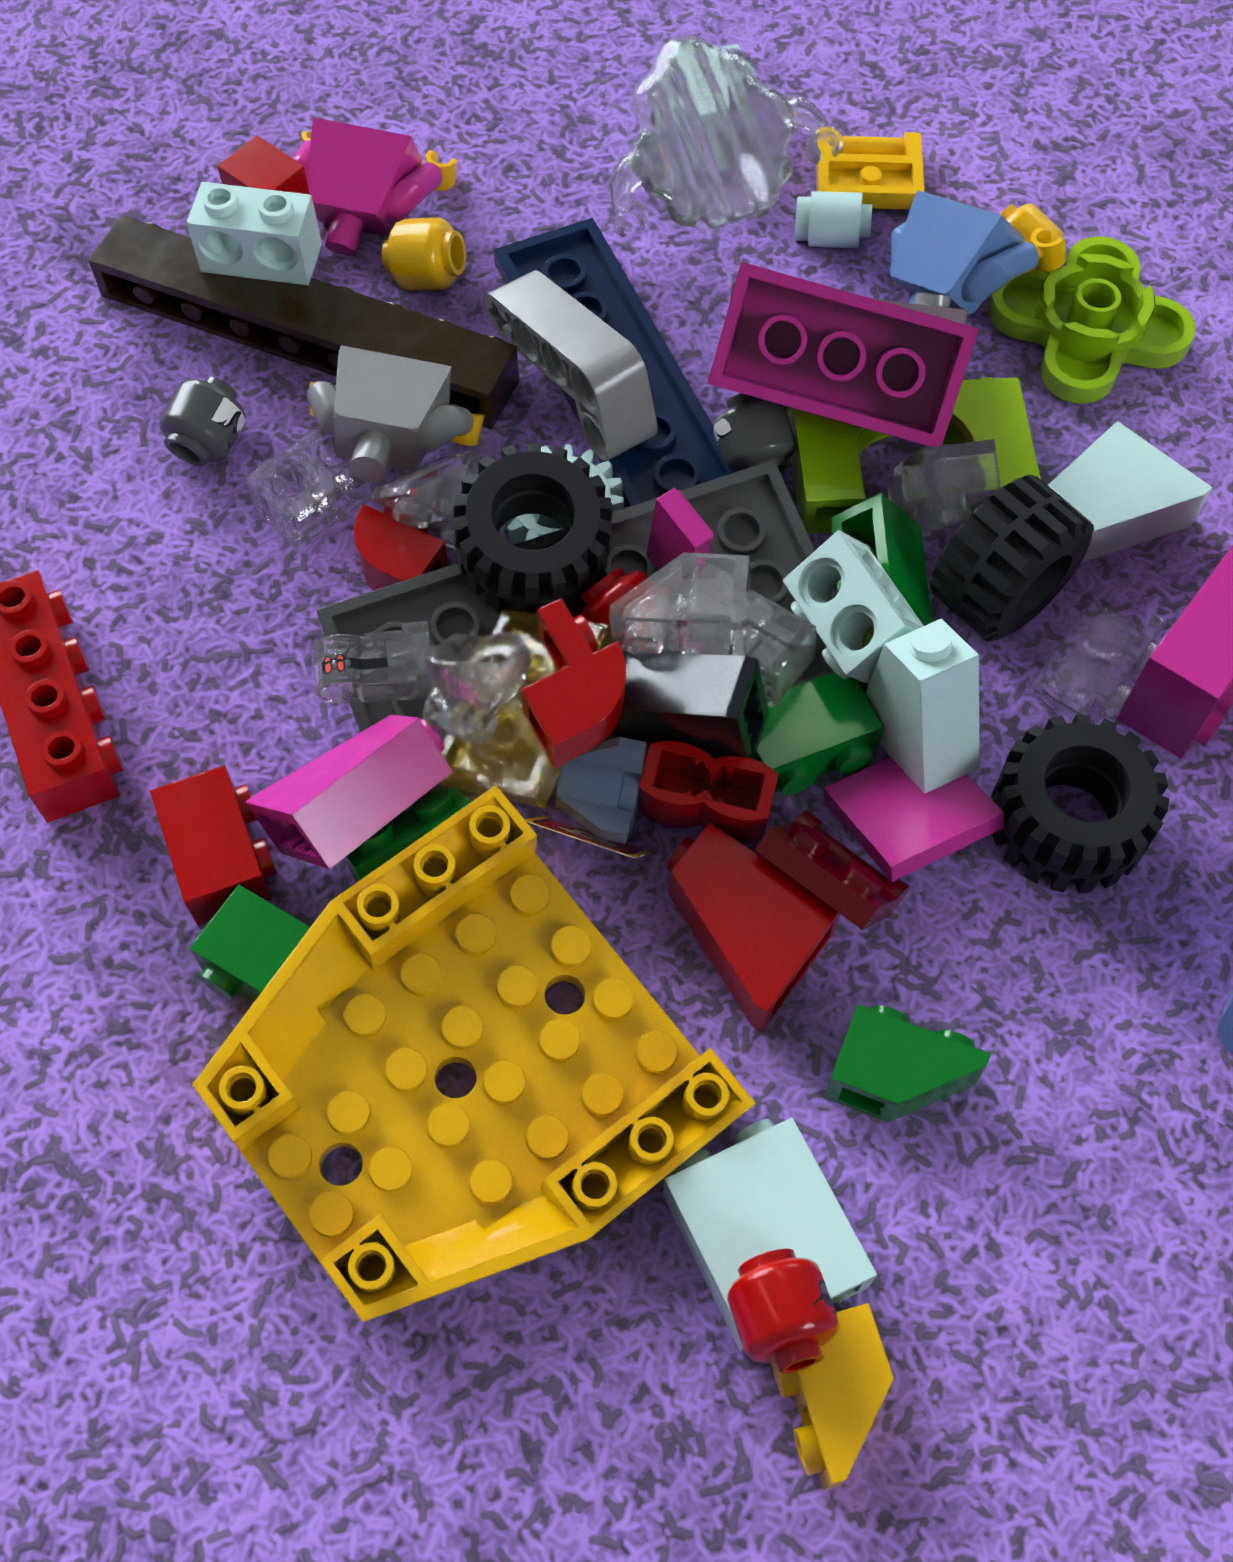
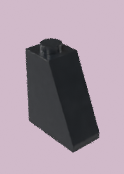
M623 651L626 663L624 704L620 719L610 735L647 742V745L660 741L683 742L702 749L714 759L725 756L755 758L769 715L759 660L757 658L741 655Z

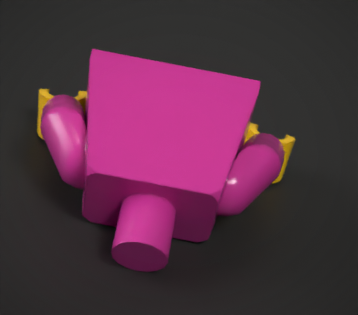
M320 118L313 119L311 131H303L301 133L303 143L292 157L304 166L317 220L323 224L330 225L325 247L334 253L349 256L356 255L362 231L384 236L389 235L396 222L403 220L434 190L446 191L455 185L457 175V159L452 158L450 162L444 164L438 163L439 155L436 151H428L426 163L421 165V156L410 135Z

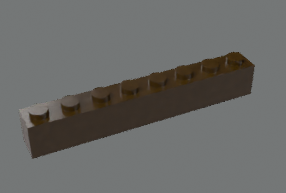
M121 215L88 259L102 297L336 377L341 345L451 366L449 405L463 407L469 410L471 414H484L482 427L491 430L519 383L517 346L507 343L498 337L486 336L456 326L447 320L435 319L405 309L396 303H386L356 293L350 288L335 286L311 278L309 286L203 273L200 271L190 237L163 229L151 222L145 223Z

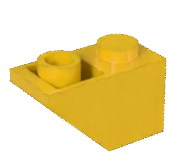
M869 1303L836 1312L839 1328L834 1337L820 1347L824 1358L819 1363L804 1370L788 1374H781L776 1362L771 1363L781 1396L783 1398L795 1396L804 1426L793 1429V1434L803 1469L807 1476L819 1473L823 1490L837 1487L847 1480L894 1379Z

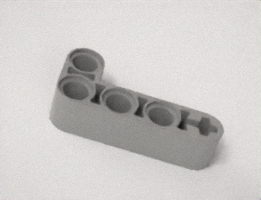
M534 270L485 295V307L498 334L507 343L516 345L517 351L575 399L584 436L599 459L608 461L657 434V420L647 370L641 355L629 340L538 270Z

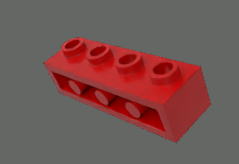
M39 570L0 583V705L28 795L48 823L119 797L120 793L114 774L124 771V767L112 737L109 735L101 738L96 724L106 721L107 718L95 687L92 685L84 688L80 674L90 671L77 636L67 639L64 626L73 624L74 621L61 589L50 592Z

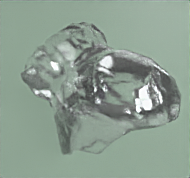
M498 632L486 636L454 633L441 644L432 645L424 649L426 668L434 687L428 695L423 708L426 724L430 730L444 735H452L473 744L489 742L495 735L498 724L496 712L521 689L530 667V651L522 637L515 632Z

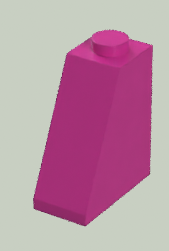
M391 714L258 792L245 803L281 854L331 869L453 771L441 754L445 750L442 738L427 721L417 717Z

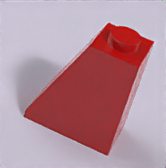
M708 823L695 840L686 837L672 854L667 865V869L671 871L669 896L750 1025L763 1033L835 933L840 913L770 861L716 826Z

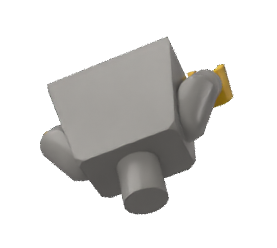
M343 345L339 349L336 385L326 381L310 382L307 394L310 415L316 417L320 428L324 432L334 435V453L340 458L351 460L349 467L353 475L366 482H377L383 479L387 467L407 471L417 469L426 453L437 451L449 441L467 446L478 445L485 416L481 413L471 414L469 410L463 407L449 405L451 366Z

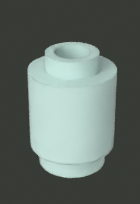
M811 191V197L798 196L795 241H808V247L859 248L860 237L870 238L873 204H862L863 193Z

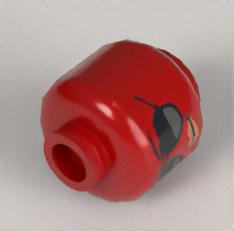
M786 1248L757 1255L741 1264L738 1268L740 1277L730 1287L727 1298L743 1349L748 1357L755 1362H776L781 1374L801 1371L822 1361L824 1357L820 1347L828 1343L837 1333L839 1320L817 1263L811 1259L796 1257L793 1249Z

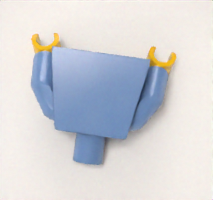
M918 190L906 222L895 228L891 233L890 278L912 294L908 303L915 304L917 292L951 296L949 308L967 310V315H970L977 311L985 299L1011 279L1034 268L1040 271H1053L1060 268L1066 260L1065 239L1058 238L1051 243V232L1045 228H1038L1032 233L1031 242H1024L1025 238L1000 214Z

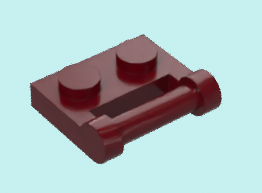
M807 810L803 811L794 822L768 828L755 848L756 852L861 930L889 917L905 898L911 887L901 879L892 882L880 871L820 828L822 821Z

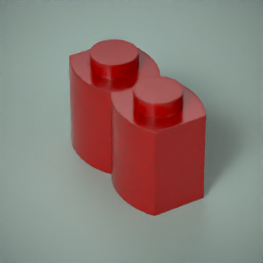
M677 741L655 742L649 746L639 784V811L650 820L664 826L691 828L701 825L705 828L708 823H711L740 843L758 842L765 833L779 774L768 765L751 758L725 756L714 759L702 749L687 743Z

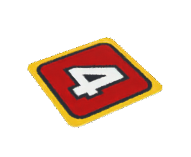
M548 816L525 819L528 823L628 857L639 858L652 853L649 850L628 843L624 844L600 839L587 829Z

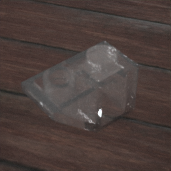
M474 451L437 458L375 488L371 500L393 510L392 517L396 521L412 527H426L440 534V540L445 541L446 546L455 549L453 526L456 494H462L461 482L468 471L478 475V462L484 457ZM505 524L498 531L501 536L503 535Z
M683 552L610 605L609 620L613 642L618 641L622 651H628L636 656L655 653L745 656L751 599L750 556Z

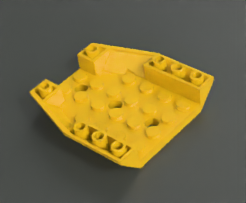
M497 785L331 900L192 1084L363 1323L589 1240L756 1104L711 1048L702 1055L698 1054L536 854L537 834ZM569 982L580 989L584 1003L574 1013L559 1014L547 1005L545 1000L546 991L555 983ZM450 1063L465 1064L475 1074L476 1083L474 1088L463 1097H447L438 1090L435 1084L438 1072ZM341 1147L351 1148L359 1153L362 1158V1169L359 1176L353 1182L342 1186L327 1182L322 1175V1163L325 1157L334 1149Z

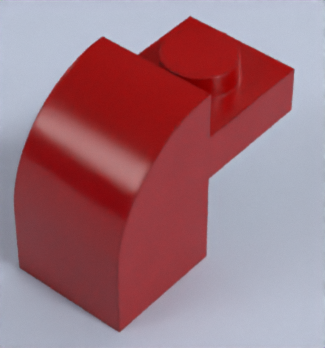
M414 471L401 489L397 488L389 495L383 513L365 504H362L354 522V539L364 579L372 591L449 566L445 541L426 533L440 513L435 479Z
M562 598L537 609L538 637L558 671L521 689L523 715L554 769L597 747L612 733L622 714L626 682V663L619 642L617 641L598 651L596 637L587 620L582 615L573 618Z

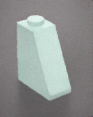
M1119 421L1114 423L1048 484L1051 489L1094 525L1092 539L1082 562L1190 527L1199 516L1213 488Z
M942 618L885 643L865 692L883 725L879 745L924 793L932 791L961 776L980 770L979 654Z

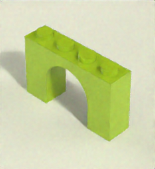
M984 377L963 380L942 447L955 457L962 468L972 513L984 500L1008 483L1026 475L1037 476L1040 480L1041 478L1019 377ZM788 407L787 414L796 441V449L791 456L798 513L807 533L832 532L831 517L866 499L859 454L872 443L886 437H891V435Z

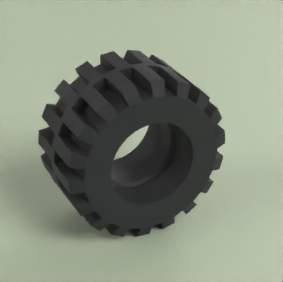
M527 443V451L517 452L514 445L501 448L500 459L495 461L488 454L478 462V475L468 471L461 482L462 494H456L453 526L457 564L461 575H468V587L476 596L486 591L487 605L498 611L504 603L511 605V616L525 618L526 609H539L562 598L568 610L576 607L577 593L582 595L594 586L596 578L602 579L607 567L613 526L611 522L613 513L611 498L605 497L606 485L599 475L589 478L590 465L581 457L577 458L573 463L568 461V450L554 446L552 453L541 452V443ZM539 514L558 522L568 534L553 546L531 550L509 543L498 531L506 522L517 516Z
M1026 475L1018 478L984 500L955 531L943 549L930 581L931 593L987 642L999 640L1026 625L1063 589L1087 553L1094 525L1037 476Z
M1076 714L1072 723H1066L1062 716L1048 719L1044 729L1036 724L1025 732L1022 742L1016 741L1009 752L991 795L993 801L1004 812V828L993 833L992 836L996 846L1009 844L1004 858L1012 867H1015L1021 861L1029 867L1024 876L1025 878L1037 884L1040 876L1043 875L1052 879L1051 890L1065 892L1069 883L1073 882L1076 883L1078 894L1090 893L1099 881L1106 889L1117 884L1123 874L1128 876L1137 866L1163 825L1162 819L1168 812L1169 798L1162 796L1168 787L1166 774L1154 772L1159 762L1158 758L1152 750L1142 752L1137 747L1141 738L1133 732L1129 731L1124 736L1115 731L1117 725L1115 722L1103 719L1101 725L1091 724L1090 715ZM1056 785H1069L1087 791L1103 806L1108 820L1086 822L1066 815L1052 802L1046 788Z

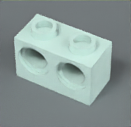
M201 181L186 222L201 272L309 286L322 245L312 195Z
M837 530L782 580L795 599L791 604L793 613L807 629L819 634L827 646L822 651L825 661L838 676L845 680L852 677L869 684L884 644L924 626L869 547L840 530ZM841 580L840 590L831 600L832 589ZM874 625L873 637L870 643L863 648V636Z

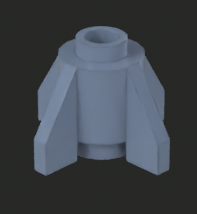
M618 737L603 741L592 750L555 769L550 764L546 782V794L556 796L555 810L564 811L600 839L626 844V841L632 843L636 811L639 803V784L650 745H647V742Z

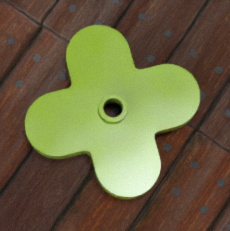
M1103 236L1085 238L1073 245L1068 253L1065 265L1061 269L1058 268L1049 271V273L1035 270L1034 272L1023 273L1011 279L991 295L988 305L990 320L999 331L1009 337L1041 344L1044 347L1040 367V375L1044 385L1058 398L1078 404L1092 403L1106 397L1114 387L1121 363L1154 369L1168 368L1178 364L1187 355L1196 333L1195 321L1185 307L1171 299L1155 296L1150 285L1145 289L1142 283L1138 281L1141 266L1136 253L1125 243Z

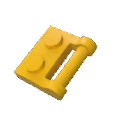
M833 130L816 131V191L863 193L862 204H873L872 209L904 210L911 209L918 190L925 192L920 132H904L902 138L833 136Z

